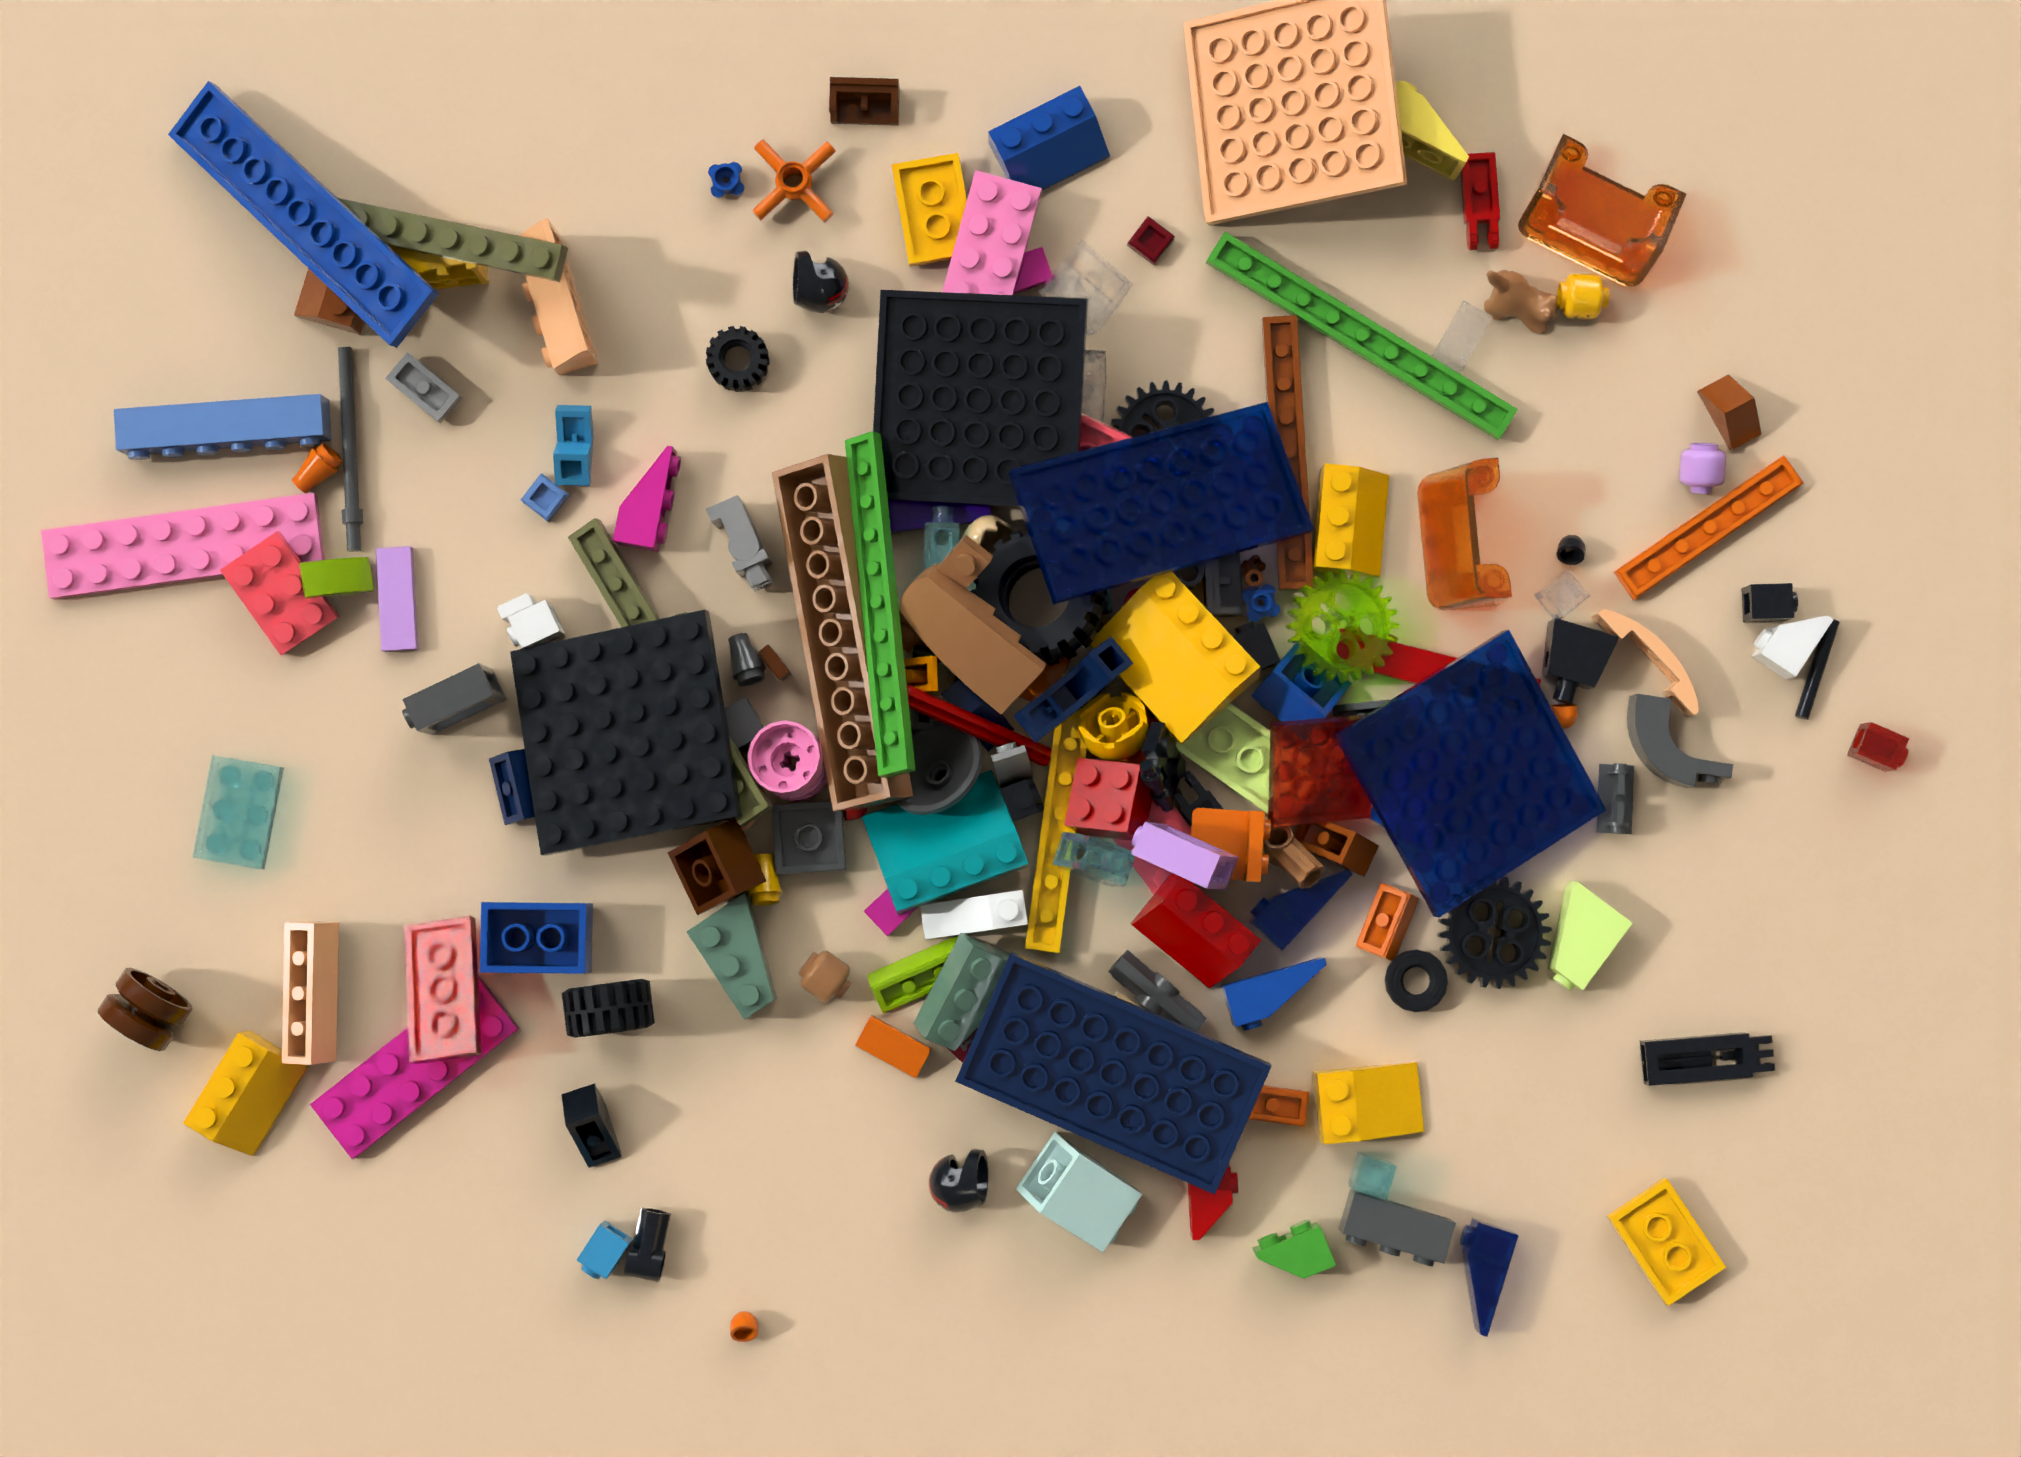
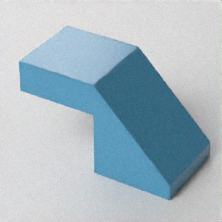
M557 405L555 409L557 444L553 452L555 485L590 486L594 439L592 406Z

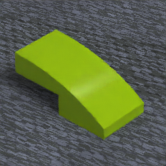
M368 557L328 559L299 564L305 599L338 594L339 596L374 591Z

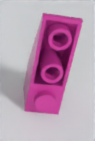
M667 445L619 506L613 541L617 545L658 552L659 545L665 544L668 534V524H664L666 510H672L674 502V490H670L672 477H678L681 457L676 456L677 451L673 446Z

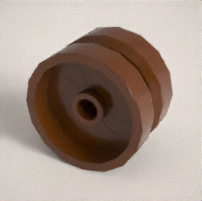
M125 968L116 981V988L120 994H108L99 1006L98 1014L112 1028L127 1038L147 1048L164 1051L175 1036L171 1025L183 1024L193 1009L187 999L164 982L140 970Z

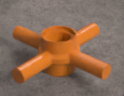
M764 139L755 145V151L777 173L775 177L776 188L752 210L760 221L785 198L790 200L802 199L824 223L833 216L834 213L811 190V174L836 152L829 142L826 141L802 164L796 161L785 162ZM791 175H799L803 178L802 183L797 187L785 185L786 179Z

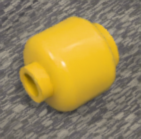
M1570 274L1564 282H1560L1558 285L1557 309L1562 310L1563 314L1569 319H1595L1599 316L1602 308L1608 307L1609 287H1603L1602 279L1598 275Z

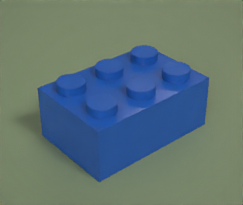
M481 902L480 973H591L593 903Z

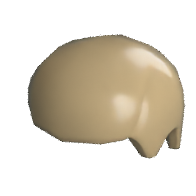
M985 515L968 525L964 535L969 536L992 555L996 551L993 545L1000 539L1004 543L1010 541V534L1013 533L1011 525L999 517Z

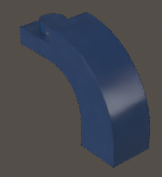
M1111 636L1087 654L1056 683L1014 715V718L1032 740L1037 743L1098 695L1127 670L1133 662Z

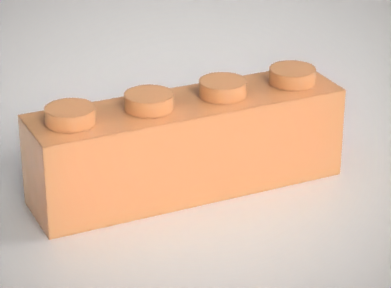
M304 921L284 923L282 1063L314 1065L336 1061L339 922Z

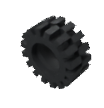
M730 326L728 327L729 330L725 332L721 329L717 332L718 336L716 338H711L709 341L711 345L706 349V365L709 372L719 385L721 384L729 391L734 389L735 392H742L741 389L746 388L747 391L753 389L752 386L756 383L759 385L762 382L761 378L763 375H767V366L770 365L768 350L763 340L752 329L749 331L743 326H740V329ZM733 347H744L750 352V364L742 371H732L725 365V355Z

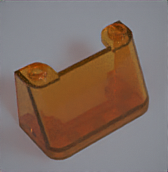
M1562 134L1519 220V231L1529 240L1625 286L1639 285L1663 252L1686 193L1666 184L1652 186L1645 196L1585 167L1584 165L1589 155L1588 149L1578 140Z
M1498 457L1479 459L1429 474L1418 485L1417 498L1428 601L1438 610L1498 606L1512 597L1510 577L1505 568L1498 564H1480L1474 495L1490 493L1497 487L1500 480Z

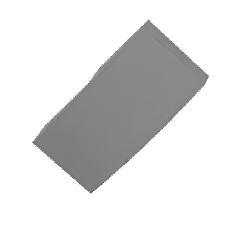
M1016 742L1008 743L997 747V754L991 755L1001 788L1024 779L1033 778L1025 745L1017 747Z

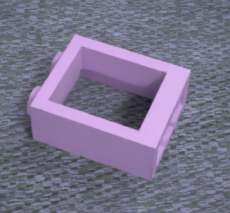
M1145 821L1143 826L1137 828L1132 839V845L1134 846L1132 855L1206 889H1226L1239 858L1161 823Z

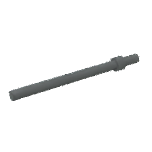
M339 347L338 362L345 495L342 524L346 525L347 551L358 552L361 551L360 525L363 524V509H359L352 348Z

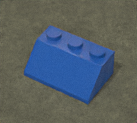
M1081 86L988 131V143L1006 178L1042 188V191L1110 157L1096 115Z

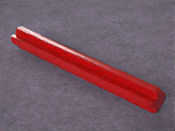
M907 685L909 708L997 747L1016 742L1017 747L1025 745L1029 761L1040 766H1047L1049 764L1052 752L1050 747L1039 742L1035 743L1030 738Z

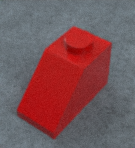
M1229 1164L1215 1194L1187 1183L1190 1236L1192 1240H1200L1233 1203L1232 1194L1238 1193L1237 1172H1231Z

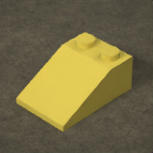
M1406 81L1396 82L1404 156L1455 181L1469 158L1468 154L1426 98L1417 92V88Z

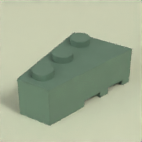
M748 893L742 894L687 931V934L744 1019L749 1018L777 999Z
M960 933L913 1023L923 1037L955 1051L979 1026L1010 953Z

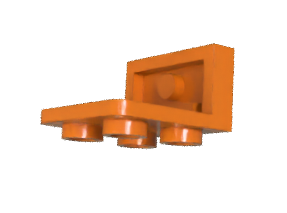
M1212 808L1194 809L1192 812L1191 836L1239 857L1230 880L1261 882V875H1267L1269 861L1268 854H1262L1263 840L1270 839L1271 819H1265V811Z

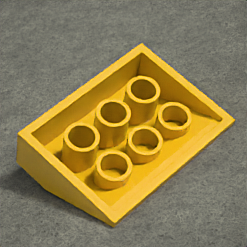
M1167 566L1130 598L1092 639L1090 644L1095 649L1112 636L1133 662L1119 677L1161 723H1165L1168 731L1181 745L1260 677V666Z

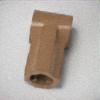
M1283 822L1271 823L1270 839L1263 840L1265 854L1269 856L1268 862L1279 866L1301 889L1311 888L1324 873V866L1293 836V830L1289 825ZM1277 843H1285L1280 846H1275V844Z

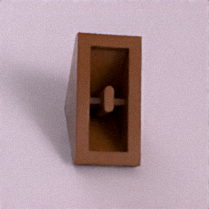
M1729 374L1697 391L1730 451L1762 434L1755 398Z

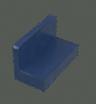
M525 749L508 751L489 758L504 825L516 824L530 818H535Z

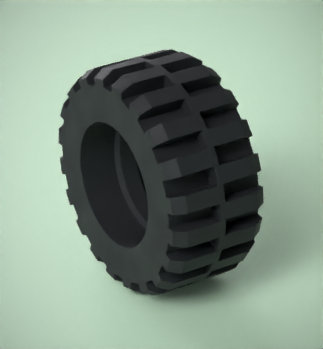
M1030 528L1029 534L1023 535L1020 530L1011 533L1010 537L1012 540L1006 543L1000 539L993 545L996 551L992 554L991 562L973 581L976 584V588L970 592L996 608L993 616L1020 634L1019 643L1049 666L1059 664V659L1066 657L1068 660L1077 656L1076 650L1082 645L1087 648L1092 643L1091 635L1094 631L1099 633L1103 626V622L1100 620L1102 614H1107L1108 603L1105 601V595L1108 592L1099 566L1077 540L1071 536L1064 537L1057 530L1049 529L1048 533H1046L1041 528ZM1038 568H1054L1066 577L1070 585L1071 593L1066 609L1059 618L1048 625L1035 628L1021 625L1014 619L1009 609V598L1014 585L1029 571Z

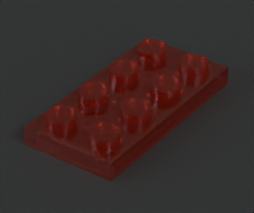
M469 915L404 925L409 1062L420 1064L482 1055L475 918Z

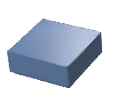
M541 473L520 500L546 521L550 522L570 495Z

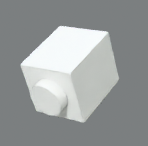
M543 600L507 617L511 624L507 628V632L515 647L520 645L522 649L542 645L565 634L552 604L547 600Z

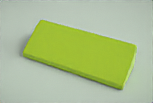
M959 935L867 975L871 990L883 1014L929 994Z

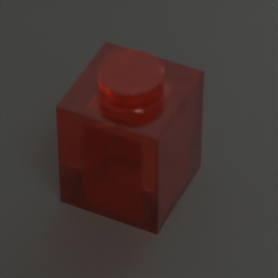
M1873 722L1862 723L1857 729L1847 756L1884 772L1895 771L1897 767L1900 768L1904 764L1908 756L1909 749L1906 748L1909 738Z

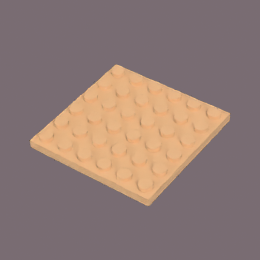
M1275 0L1183 22L1205 223L1214 225L1407 185L1386 0Z

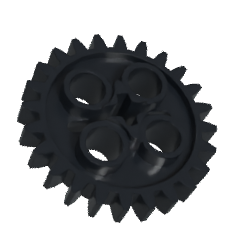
M1167 380L1164 381L1162 390H1157L1156 385L1150 382L1149 393H1145L1143 389L1138 387L1136 390L1138 399L1135 400L1129 395L1125 397L1128 409L1121 406L1117 407L1116 412L1122 419H1112L1111 425L1130 436L1134 430L1144 429L1150 436V440L1145 444H1137L1133 441L1123 465L1126 464L1128 466L1123 476L1128 477L1135 473L1137 475L1135 480L1136 486L1143 480L1148 481V491L1153 489L1155 483L1160 484L1162 493H1165L1168 484H1172L1174 490L1177 491L1180 489V481H1184L1189 487L1193 486V474L1201 479L1205 476L1201 466L1208 468L1213 466L1214 463L1207 455H1217L1219 449L1211 445V443L1218 442L1221 439V435L1211 433V430L1219 426V421H1209L1208 418L1214 413V408L1203 410L1202 406L1206 400L1205 397L1197 401L1192 399L1195 392L1194 388L1184 394L1182 393V383L1180 382L1175 390H1170ZM1163 405L1169 406L1174 411L1175 416L1168 421L1161 420L1156 415V409ZM1143 415H1148L1161 433L1165 434L1168 431L1172 433L1170 441L1186 454L1187 458L1185 460L1178 456V453L1168 441L1158 442L1159 432L1143 420ZM1184 430H1192L1197 434L1198 442L1194 445H1185L1180 439V433ZM1162 453L1168 454L1172 457L1174 465L1169 469H1161L1155 463V457Z
M1488 876L1486 886L1483 885L1479 878L1473 879V890L1466 884H1462V897L1454 893L1450 895L1455 903L1453 907L1443 905V910L1449 916L1448 919H1438L1440 924L1446 926V931L1437 933V937L1447 938V943L1439 949L1440 951L1451 952L1452 955L1445 961L1447 964L1456 962L1459 964L1455 971L1456 975H1461L1468 971V983H1473L1477 977H1480V987L1486 988L1490 979H1492L1494 987L1501 989L1502 981L1505 979L1507 984L1513 987L1515 986V975L1522 980H1527L1528 976L1525 969L1529 968L1538 971L1539 968L1534 962L1535 958H1547L1540 951V947L1551 945L1550 941L1543 939V934L1552 931V928L1542 926L1541 921L1547 919L1549 913H1538L1537 909L1541 907L1543 901H1530L1534 892L1532 889L1520 893L1522 882L1516 881L1510 888L1508 877H1502L1499 884L1496 885L1494 876ZM1478 902H1483L1488 907V916L1481 922L1476 920L1473 915V908ZM1498 902H1502V910L1496 923V906ZM1513 909H1517L1522 915V923L1515 929L1511 928L1507 922V915ZM1496 923V929L1501 930V936L1494 937L1492 943V935L1487 934L1488 927H1494ZM1477 936L1482 943V948L1478 954L1473 956L1467 952L1466 942L1470 937ZM1492 943V960L1488 963L1486 956ZM1510 943L1514 946L1516 955L1512 961L1506 963L1500 956V950L1504 944Z

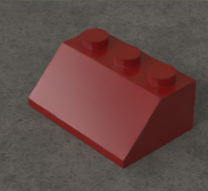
M1174 873L1167 877L1130 923L1208 988H1211L1240 968L1262 941L1195 884Z

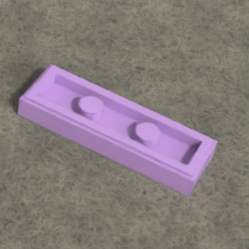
M413 547L376 548L381 651L418 650Z

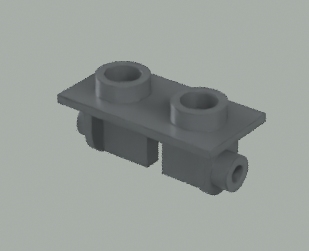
M1620 763L1599 764L1596 833L1632 834L1634 765Z

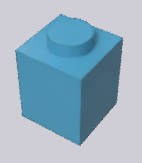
M604 1220L597 1227L577 1258V1261L583 1264L581 1269L595 1279H599L600 1276L607 1279L634 1239Z

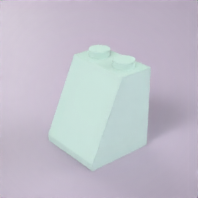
M1056 1132L1053 1133L1016 1187V1190L1040 1214L1102 1253L1116 1239L1119 1228L1127 1216L1134 1212L1138 1205V1200L1142 1196V1193L1128 1181Z

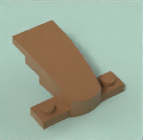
M965 534L940 564L936 563L925 569L904 592L899 608L903 650L909 653L922 639L929 649L966 686L1002 715L1044 670L1046 663L1019 643L1020 634L993 616L996 608L967 590L968 586L991 562L993 555Z

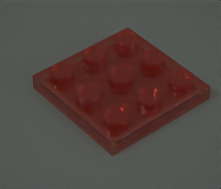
M1366 714L1270 722L1268 819H1271L1272 827L1371 818L1374 718Z

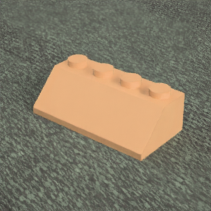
M548 218L540 220L519 235L562 245L560 235ZM567 258L560 282L525 275L527 282L522 283L527 302H533L537 314L532 315V321L537 335L543 334L547 347H543L541 350L546 366L548 368L553 367L558 375L598 364Z

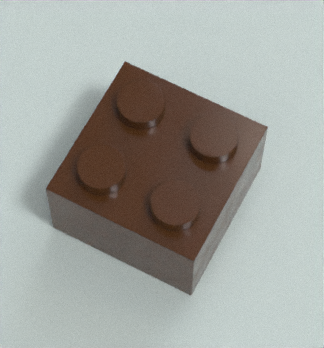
M736 818L708 829L668 852L697 915L723 905L766 882L761 866L757 862L746 839V835Z

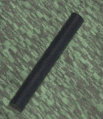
M1833 619L1818 642L1795 716L1798 718L1809 719L1840 624L1835 619Z

